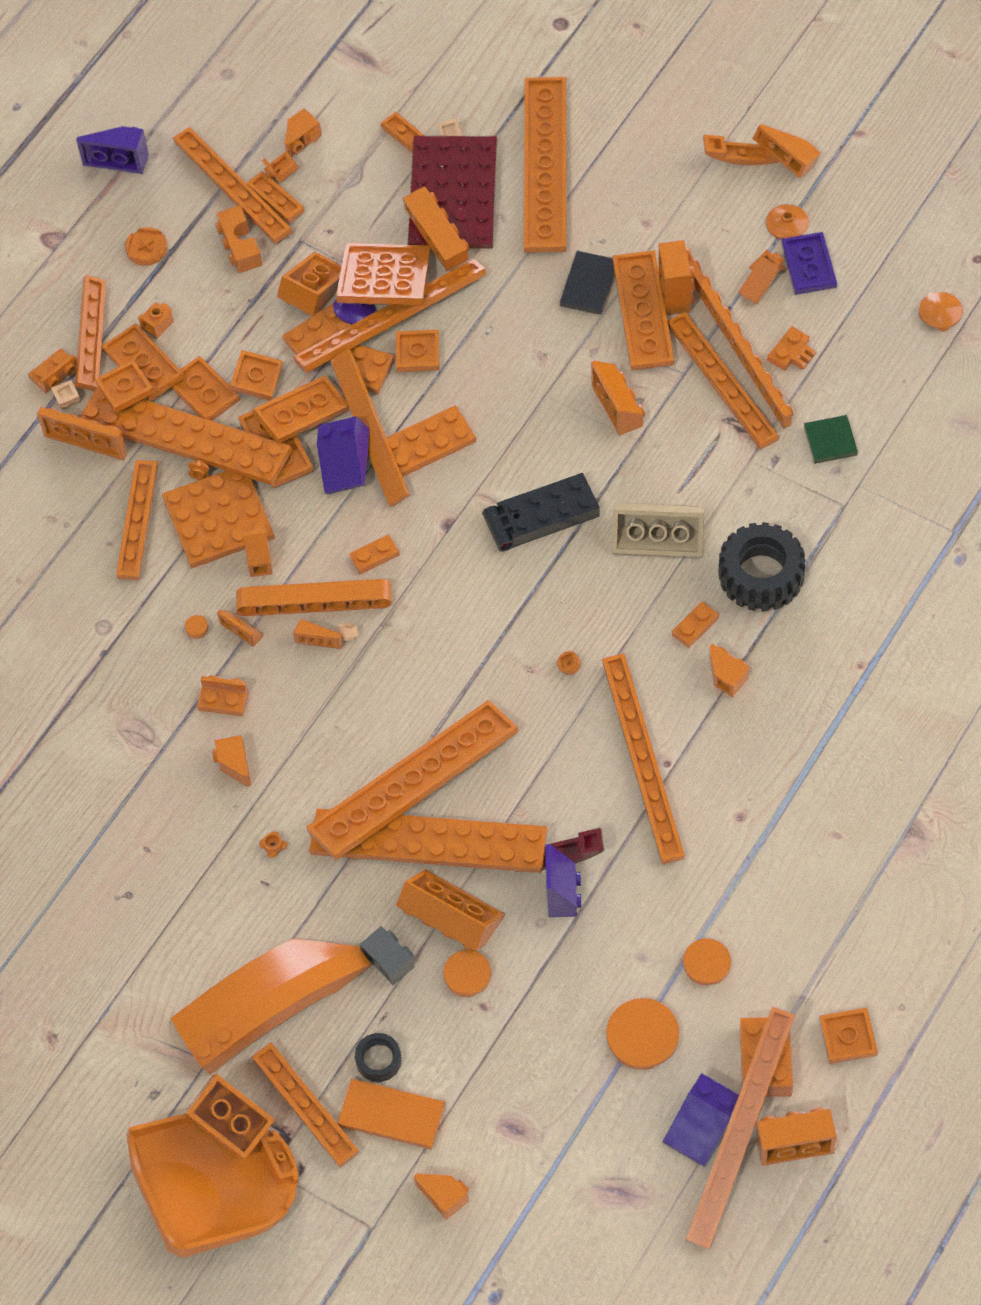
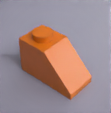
M242 735L214 740L216 749H212L214 763L218 762L220 770L245 786H251Z
M416 1173L413 1176L416 1187L446 1220L469 1202L468 1187L462 1180L456 1181L452 1175Z

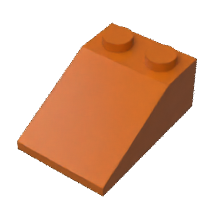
M314 251L281 277L277 298L289 305H293L306 314L315 315L324 308L338 289L342 265Z

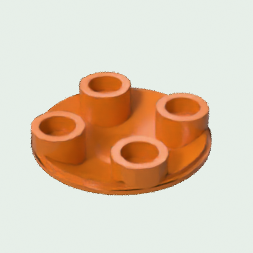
M934 292L927 295L919 306L920 319L940 331L949 330L951 326L961 319L963 313L961 302L954 295L946 292Z

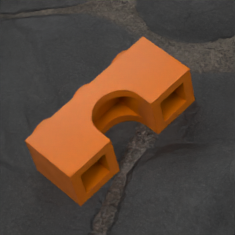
M238 205L217 212L218 221L215 222L218 234H223L224 238H221L224 249H229L230 251L228 257L231 266H236L238 273L262 266L261 253L254 237L245 240L239 239V237L249 234L247 220L241 206Z

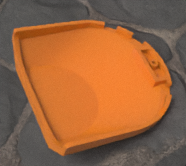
M183 1114L132 1126L128 1129L126 1136L131 1171L168 1252L181 1258L260 1235L281 1221L293 1203L297 1189L298 1169L290 1148L275 1130L272 1132L267 1130L247 1158L241 1160Z

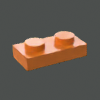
M389 534L349 553V557L359 574L399 556V550Z
M701 601L672 630V636L690 648L719 619V614Z

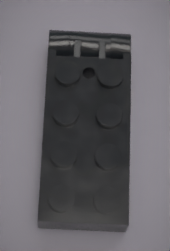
M582 472L497 502V506L493 505L484 509L482 515L498 550L504 552L524 543L600 517V507Z

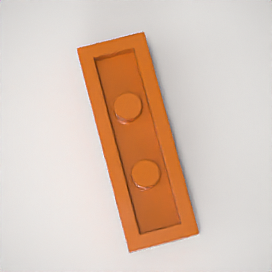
M263 171L247 182L260 198L288 224L305 212L304 206Z

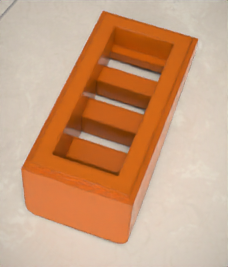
M300 619L293 632L295 643L338 649L343 647L340 633L304 619Z

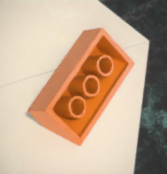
M426 869L405 881L396 906L402 909L405 914L415 916L422 920L426 926L436 928L445 937L455 939L462 943L465 948L474 951L486 945L505 916V913Z

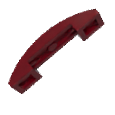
M601 828L579 832V837L551 843L552 846L574 863L587 860L605 851ZM546 848L543 862V870H546Z

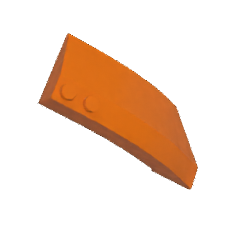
M291 939L228 975L170 1019L201 1068L211 1075L276 1026L332 993L335 994L372 966V964L361 949L355 945Z

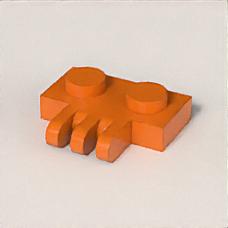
M791 326L768 354L767 361L786 371L790 364L804 369L807 366L806 363L811 361V357L816 355V351L807 346L810 336Z

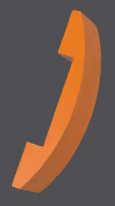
M703 135L705 154L716 160L739 165H764L779 162L759 144L726 142L724 136Z

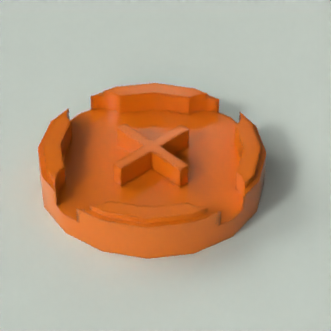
M142 227L137 229V232L134 234L132 232L125 242V250L132 262L147 266L158 263L165 257L168 251V243L160 230L152 227Z
M703 938L694 941L687 947L684 953L683 966L686 975L693 982L708 986V984L715 985L727 977L731 969V956L728 949L721 942Z
M462 950L448 958L444 965L443 976L446 985L452 993L462 997H472L487 988L491 980V968L483 954L474 950Z

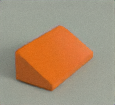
M219 610L217 612L219 623L251 646H255L263 638V633L231 611Z

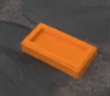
M762 256L738 292L755 304H758L781 268Z

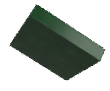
M847 415L804 423V430L814 464L858 455Z

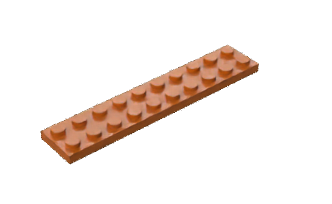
M525 77L524 252H566V77Z
M99 387L95 389L79 417L85 420H94L101 425L114 426L121 430L123 438L191 460H203L210 466L272 486L292 452L289 445L277 443L274 440L144 399L116 413Z
M487 700L306 826L307 832L335 860L339 859L518 733V726L492 702Z
M316 808L314 821L331 809ZM400 815L342 857L542 873L548 828L547 826ZM311 836L310 855L331 856Z

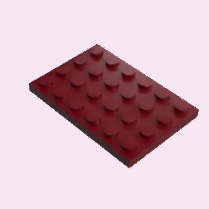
M413 136L410 194L424 186L429 193L433 192L438 201L437 205L439 208H444L448 215L447 220L450 224H455L459 232L458 236L461 240L465 239L469 248L493 249L497 136ZM409 217L408 245H428Z

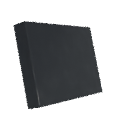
M576 251L560 299V306L601 315L615 274L612 258Z

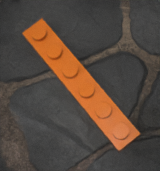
M85 275L82 286L75 387L94 392L98 388L95 379L99 377L106 280Z
M135 460L116 572L117 579L140 580L158 471L157 461Z
M272 1042L252 1056L256 1065L339 1168L359 1154L357 1147Z

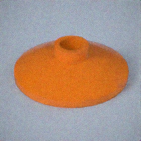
M783 204L773 208L766 218L768 231L778 239L801 236L807 231L809 225L806 212L800 207L791 204Z

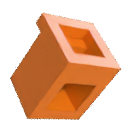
M154 302L143 315L140 314L138 316L141 329L156 339L174 322L172 310L166 303L160 305Z

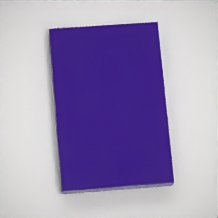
M823 232L781 239V246L795 295L837 288V281Z

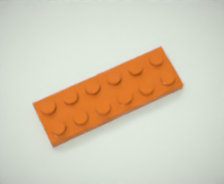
M655 250L612 255L631 370L674 365Z

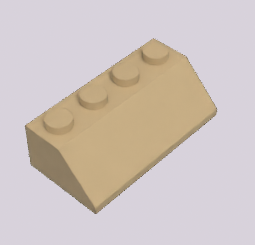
M615 503L612 553L702 557L704 507Z

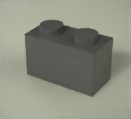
M382 926L360 943L361 951L392 985H395L415 967L414 955L411 950L406 946L402 947L398 943L396 935L391 930L386 931Z

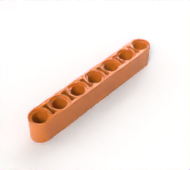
M386 579L249 586L236 590V612L241 616L382 609L392 604L391 582Z

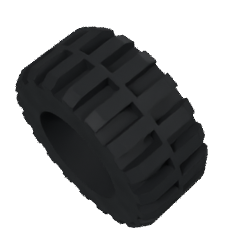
M762 522V525L751 523L747 528L744 526L738 528L736 534L734 532L727 537V541L723 542L721 553H719L718 575L722 590L727 591V597L732 601L735 599L738 606H748V610L755 611V608L764 612L772 607L776 610L781 608L782 603L785 605L789 604L792 601V596L796 597L799 594L800 587L803 586L805 552L798 538H792L793 533L788 529L783 531L782 526L777 524L770 526L766 522ZM767 556L779 562L783 569L772 577L757 578L746 573L741 565L751 557Z

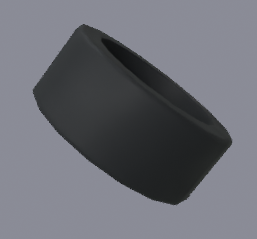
M385 1033L367 1035L360 1040L355 1050V1061L358 1071L364 1078L372 1082L390 1080L401 1067L402 1056L399 1045L393 1037ZM376 1045L388 1047L393 1055L390 1065L380 1070L368 1068L364 1061L365 1052Z

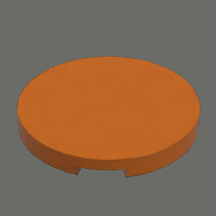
M647 998L633 999L620 1005L610 1016L606 1029L607 1043L612 1053L622 1064L634 1069H652L671 1058L675 1053L679 1043V1025L675 1015L664 1004Z

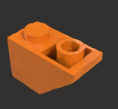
M305 108L290 117L287 122L285 148L291 156L301 152L304 147L322 136L320 122Z
M251 529L250 531L243 532L250 577L272 575L271 553L266 529Z
M712 643L709 646V660L714 686L733 698L749 679L750 667L742 659H736L731 656L725 648L717 647Z

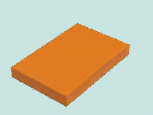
M198 356L180 369L184 373L185 378L171 387L199 417L213 421L241 400L240 395L236 391L229 390L230 385L201 356Z

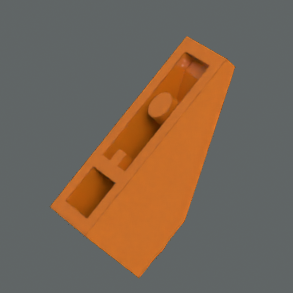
M763 124L758 126L752 138L799 178L815 166L821 154L820 151L805 139Z

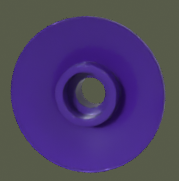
M335 299L333 304L335 315L348 324H354L376 312L374 304L337 303V299Z

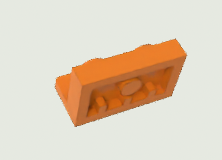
M60 348L28 373L29 379L42 391L48 393L51 388L59 385L65 378L75 373L76 357L73 354L69 356Z
M214 675L201 677L202 688L197 705L198 711L243 716L249 693L246 682L237 678H232L231 680L221 679Z

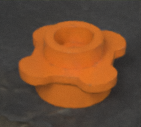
M197 459L188 463L190 468L188 475L191 478L201 480L210 477L208 474L209 465L205 461Z
M273 831L260 840L259 846L266 850L268 857L274 858L279 851L287 848V842L281 839L278 832Z

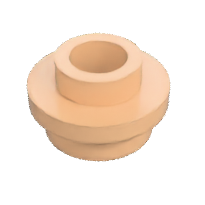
M342 623L339 625V629L336 630L337 633L341 634L344 641L354 640V637L359 636L356 624Z

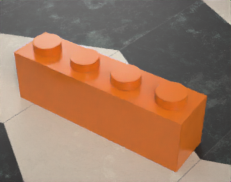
M424 186L403 197L405 211L446 271L468 260L469 246L465 239H460L455 224H450L447 220L448 215L443 207L439 208L437 205L438 201L433 192L429 193Z

